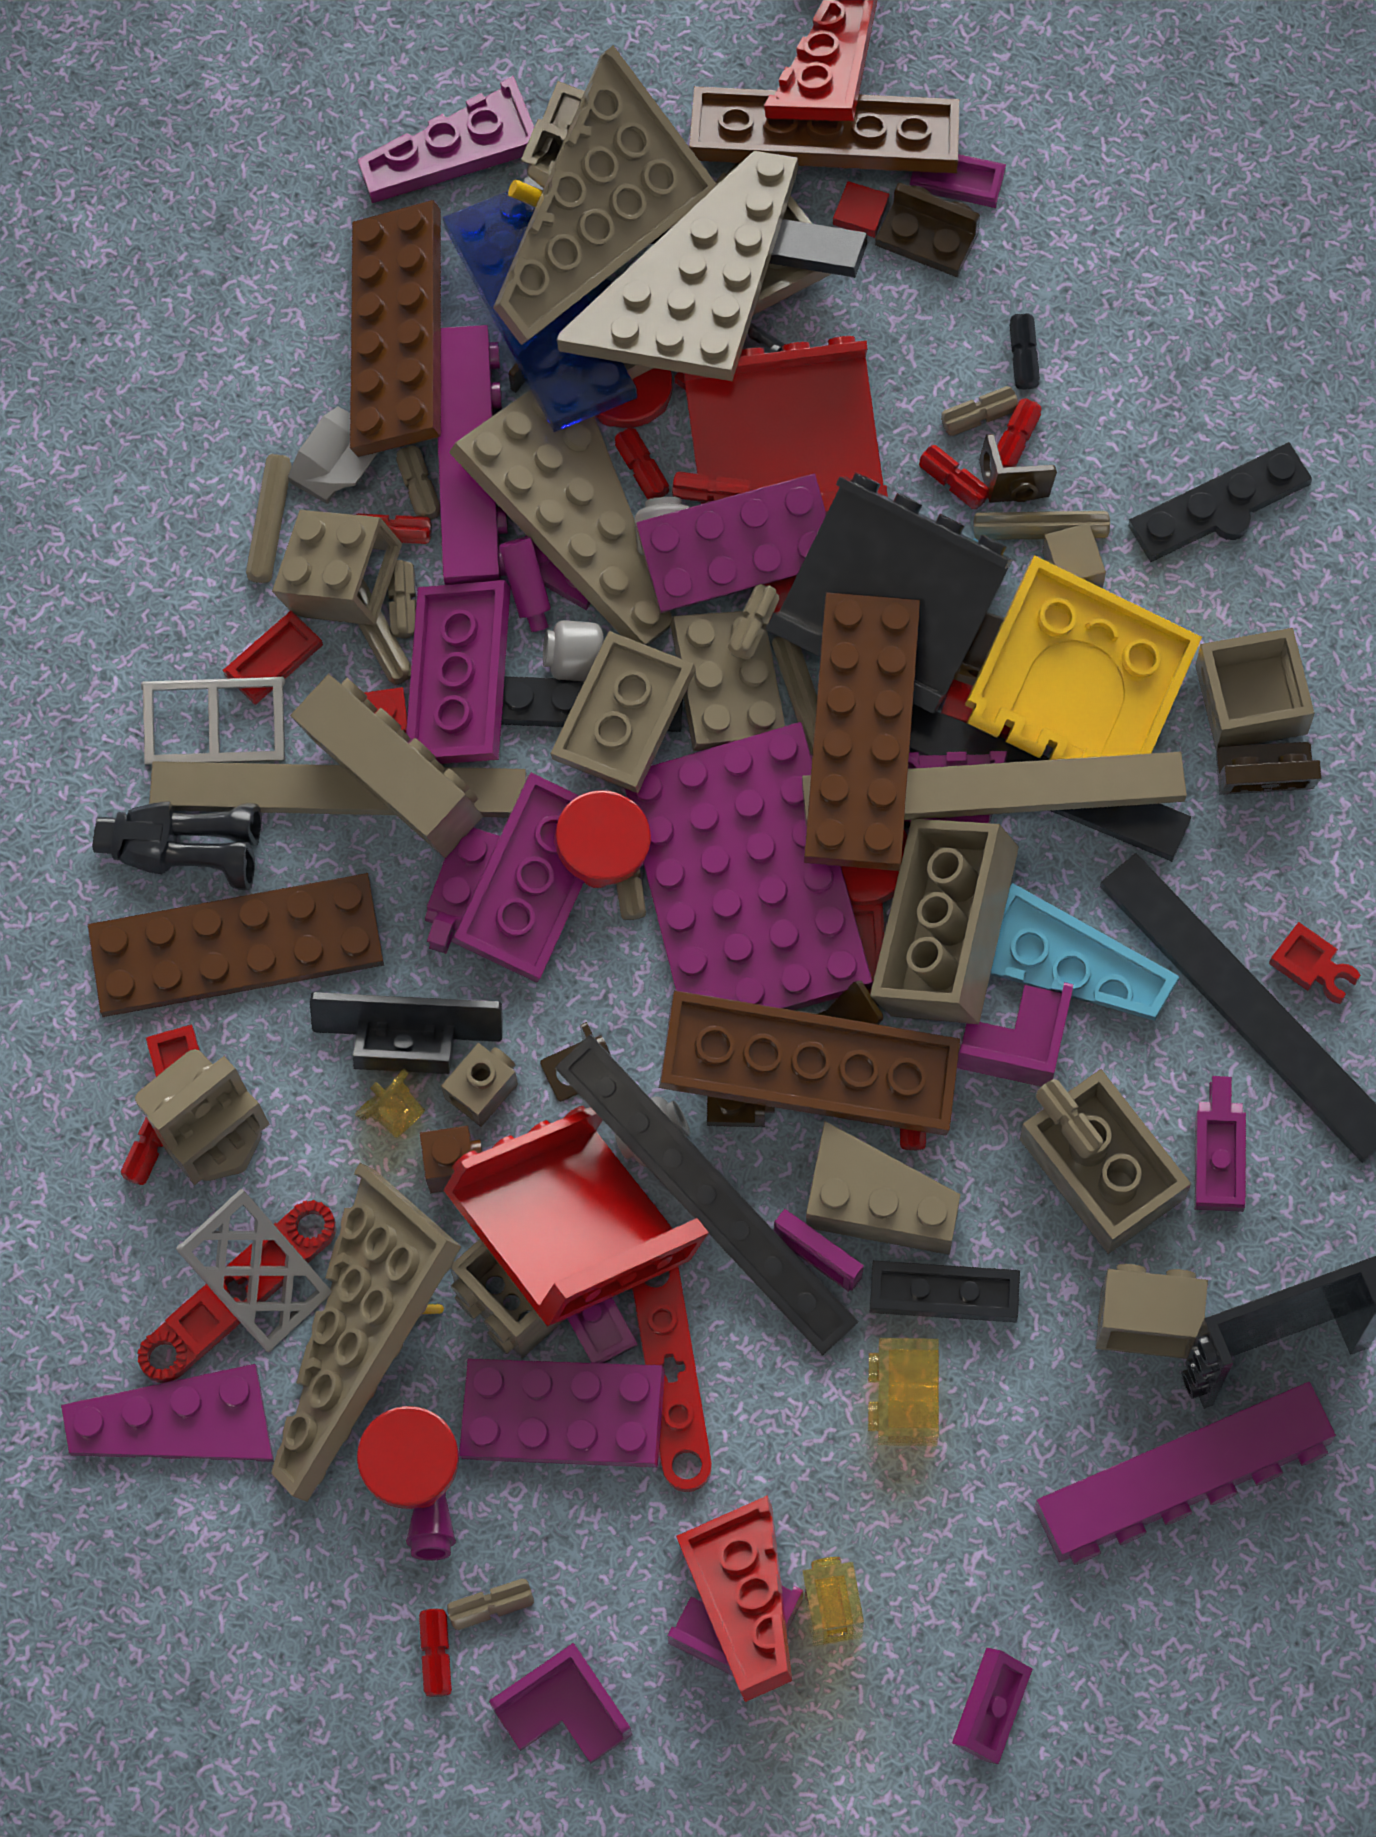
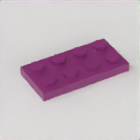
M815 473L636 522L635 526L660 614L749 590L759 584L767 585L796 577L826 516Z
M505 580L418 587L406 734L411 738L408 744L416 738L435 755V759L440 764L499 760L511 591L510 586Z
M530 772L451 940L452 943L536 983L540 980L584 884L583 880L570 873L562 864L554 844V834L562 811L579 795Z
M468 1358L459 1456L462 1459L658 1468L665 1369L662 1365Z

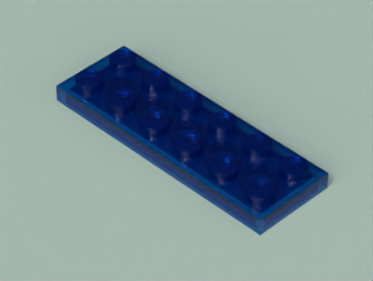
M508 191L444 216V228L553 432H557L636 399L637 388L623 362L560 352L558 350L557 339L559 333L590 305L586 295L522 345L493 307L536 208L509 197Z

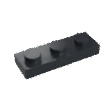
M873 1260L869 1313L1017 1323L1020 1270Z

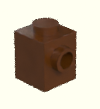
M468 1125L420 1132L425 1178L430 1194L444 1192L445 1186L454 1173L452 1167L460 1157L470 1151L483 1152L481 1140L471 1139Z

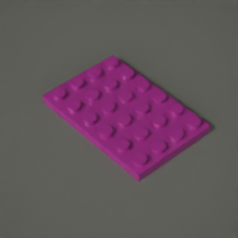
M802 722L652 765L638 793L625 789L627 798L638 805L649 823L651 842L644 861V867L676 991L795 1011L839 998L843 992L848 990V987L853 982L858 980L863 982L867 990L873 986V980L842 867L804 863L807 826L805 825L802 776L811 775L812 756Z

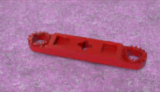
M315 1200L302 1201L303 1203L295 1205L280 1221L274 1223L276 1228L307 1263L332 1242L336 1234V1221L331 1210L322 1202ZM316 1214L324 1219V1229L316 1238H304L298 1232V1224L303 1217ZM263 1240L260 1266H285L286 1254L274 1240ZM252 1244L227 1266H250ZM224 1276L223 1288L230 1294L227 1287L230 1282L234 1280L239 1285L245 1281L249 1283V1276ZM259 1276L257 1302H265L283 1286L284 1276ZM205 1284L164 1320L165 1322L151 1335L146 1336V1339L141 1342L137 1353L140 1368L149 1379L155 1382L166 1383L174 1381L181 1377L241 1322L209 1286ZM248 1285L245 1288L246 1293H248ZM233 1298L236 1302H241L240 1299ZM160 1345H170L176 1349L177 1353L173 1366H169L168 1369L164 1368V1370L155 1369V1367L151 1366L150 1356L152 1351Z
M678 1266L669 1270V1279L664 1285L650 1287L643 1282L633 1287V1294L645 1365H662L664 1367V1359L674 1357L676 1365L684 1364L685 1371H681L677 1375L678 1381L668 1382L666 1375L664 1377L659 1453L663 1475L667 1483L678 1491L692 1492L700 1489L707 1483L712 1472V1462ZM692 1453L700 1459L702 1467L697 1476L691 1479H682L674 1473L672 1465L678 1455Z

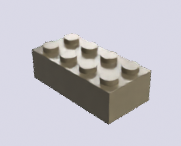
M328 673L290 715L313 742L444 858L452 852L460 840L483 818L474 806L479 798L469 789V785L450 768L442 774L445 768L435 759V755L416 738L408 744L411 738L401 729V725L382 708L378 710L367 699V695L348 678L340 684Z
M925 819L911 820L870 994L891 1017L970 1024L980 1023L1019 846L1000 824Z

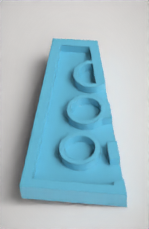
M1011 884L991 975L1062 993L1064 982L1074 984L1072 998L1150 1020H1156L1179 981L1178 975L1016 884Z

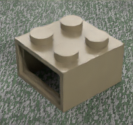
M299 510L272 592L289 610L300 617L376 625L402 542L380 517ZM372 549L386 550L368 606L366 607L357 597Z
M1293 628L1200 645L1195 667L1216 751L1219 747L1252 745L1308 735L1315 713Z
M481 1239L454 1261L450 1268L454 1283L450 1286L456 1293L455 1300L472 1319H475L479 1314L485 1319L484 1323L489 1328L487 1334L505 1354H508L513 1349L523 1359L565 1320L563 1319L547 1327ZM492 1277H500L505 1282L504 1290L499 1294H491L486 1289V1283ZM509 1295H515L520 1299V1305L515 1310H508L503 1305L505 1298ZM530 1311L526 1316H524L519 1321V1317L522 1313Z
M1119 1264L1116 1269H1107L1100 1291L1095 1349L1187 1359L1205 1318L1208 1280L1197 1279L1196 1273L1181 1269L1168 1270L1166 1275L1146 1273L1145 1267L1136 1264Z

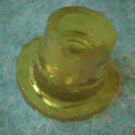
M403 1069L384 1089L375 1082L370 1087L375 1096L356 1111L355 1115L358 1119L364 1121L371 1117L375 1122H379L395 1138H398L411 1127L425 1112V1109L403 1083L409 1073Z

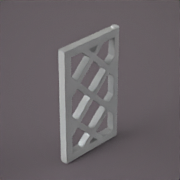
M242 1188L183 1243L176 1247L177 1252L266 1352H271L282 1339L332 1292ZM243 1205L255 1219L254 1231H229L230 1216ZM204 1240H218L215 1266H204L192 1253ZM228 1240H253L250 1266H225ZM263 1240H274L286 1254L285 1266H260ZM224 1276H249L247 1302H236L223 1288ZM259 1276H284L281 1302H257ZM294 1276H305L316 1289L304 1302H291ZM256 1311H280L279 1325L268 1336L255 1324Z

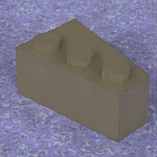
M824 1121L806 1212V1224L814 1230L950 1255L961 1194Z

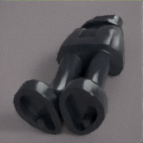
M170 801L147 804L128 810L127 814L126 812H118L116 818L97 817L92 848L94 853L112 854L114 860H120L124 864L154 874L162 875L171 867L198 866L217 869L224 873L232 888L249 891L252 888L255 871V856L251 846H257L259 843L262 825L261 809L258 804L246 803L228 812L181 814L174 812ZM178 836H211L227 838L234 842L180 843L177 842Z

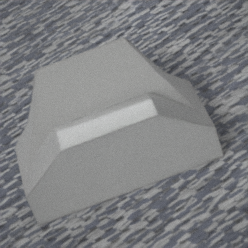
M337 406L321 418L299 449L288 475L289 483L328 504L336 491L356 485L377 453L357 457L350 449V413Z

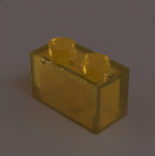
M879 1338L878 1353H868V1383H878V1402L868 1401V1431L878 1432L877 1445L937 1446L939 1438V1339Z
M826 1557L812 1561V1569L802 1570V1590H804L803 1595L812 1646L862 1638L864 1619L853 1562L842 1563L841 1557Z

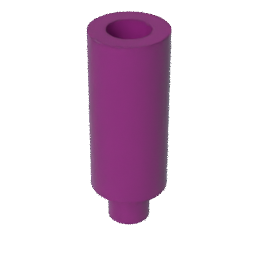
M531 537L518 538L499 545L519 618L527 617L531 632L548 628L545 612L549 611L551 606Z

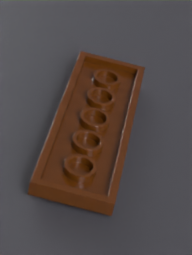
M694 86L689 148L699 161L741 163L753 151L797 157L798 166L957 174L960 99L859 94L854 121L769 119L765 117L764 104L769 95H775L777 90Z
M434 200L352 222L350 449L357 457L441 437V209Z
M826 592L804 863L900 871L920 600Z
M368 873L88 924L102 1017L384 966Z
M674 990L671 998L659 1088L946 1136L950 1131L960 1038Z

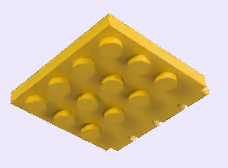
M1034 555L1029 562L965 703V706L973 709L967 724L996 738L999 736L1003 726L1006 725L1011 729L1005 742L1038 758L1042 756L1048 745L1053 748L1049 760L1150 754L1161 733L1202 636Z

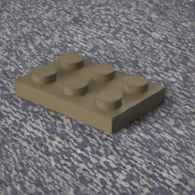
M743 611L673 616L670 623L676 657L693 663L696 669L683 697L693 751H703L785 726L766 627H761L765 631L753 657L749 660L734 657L728 649V643L739 619L746 617L742 614Z
M609 631L550 753L552 759L638 793L696 671L694 664Z

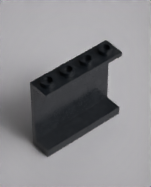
M855 472L852 479L840 476L836 483L840 488L780 611L773 613L766 630L821 657L826 592L920 600L913 704L931 713L939 711L954 681L955 672L960 669L1013 559L1003 555L1007 548L1005 545L984 535H981L977 542L961 534L965 527L961 523L942 514H939L935 521L919 513L923 506L922 504L902 494L897 493L894 500L878 493L877 491L881 484Z
M1376 1256L1204 1318L1185 1362L1187 1369L1181 1371L1185 1388L1191 1399L1199 1397L1204 1409L1214 1405L1233 1365L1232 1356L1333 1319L1336 1320L1350 1355L1368 1349L1376 1337Z

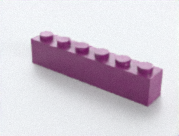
M488 325L441 328V437H438L443 579L445 585L501 580V576H507L499 549V534H508L507 514L500 506L498 507V504L449 453L455 442L494 416V410H502L501 383H492V369H500L499 342H490Z
M1310 1381L1043 1496L1036 1500L1034 1510L1058 1562L1060 1563L1071 1558L1073 1564L1078 1565L1101 1554L1099 1548L1101 1544L1117 1538L1119 1545L1127 1544L1145 1535L1147 1531L1144 1526L1161 1518L1165 1525L1173 1524L1191 1515L1193 1512L1190 1506L1202 1500L1208 1499L1210 1505H1216L1235 1496L1238 1493L1235 1486L1253 1479L1256 1486L1262 1485L1283 1474L1280 1466L1296 1459L1299 1460L1301 1466H1305L1323 1458L1328 1454L1326 1446L1332 1443L1336 1434Z

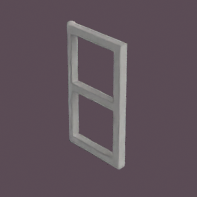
M284 677L142 682L144 764L152 765V761L218 763L285 760ZM273 687L275 751L220 753L218 689ZM208 689L209 753L155 755L154 691Z

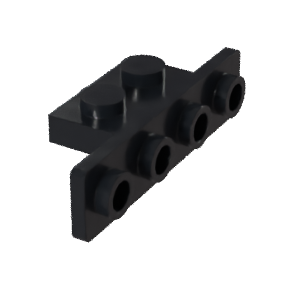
M313 992L310 997L313 1032L356 1035L353 1051L354 1069L450 1074L455 1040L500 1042L503 1036L502 1003L498 1001Z

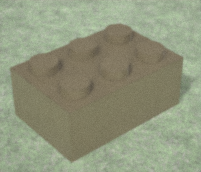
M1100 1069L1068 1091L1069 1095L1078 1105V1114L1084 1113L1103 1139L1102 1147L1096 1153L1085 1159L1081 1158L1061 1132V1123L1056 1125L1045 1109L1023 1123L1020 1141L1107 1254H1110L1184 1201L1191 1182L1103 1070Z

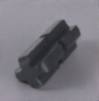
M1029 313L1015 314L1011 316L1009 324L1015 386L1022 390L1034 389L1038 387L1040 380L1034 317Z

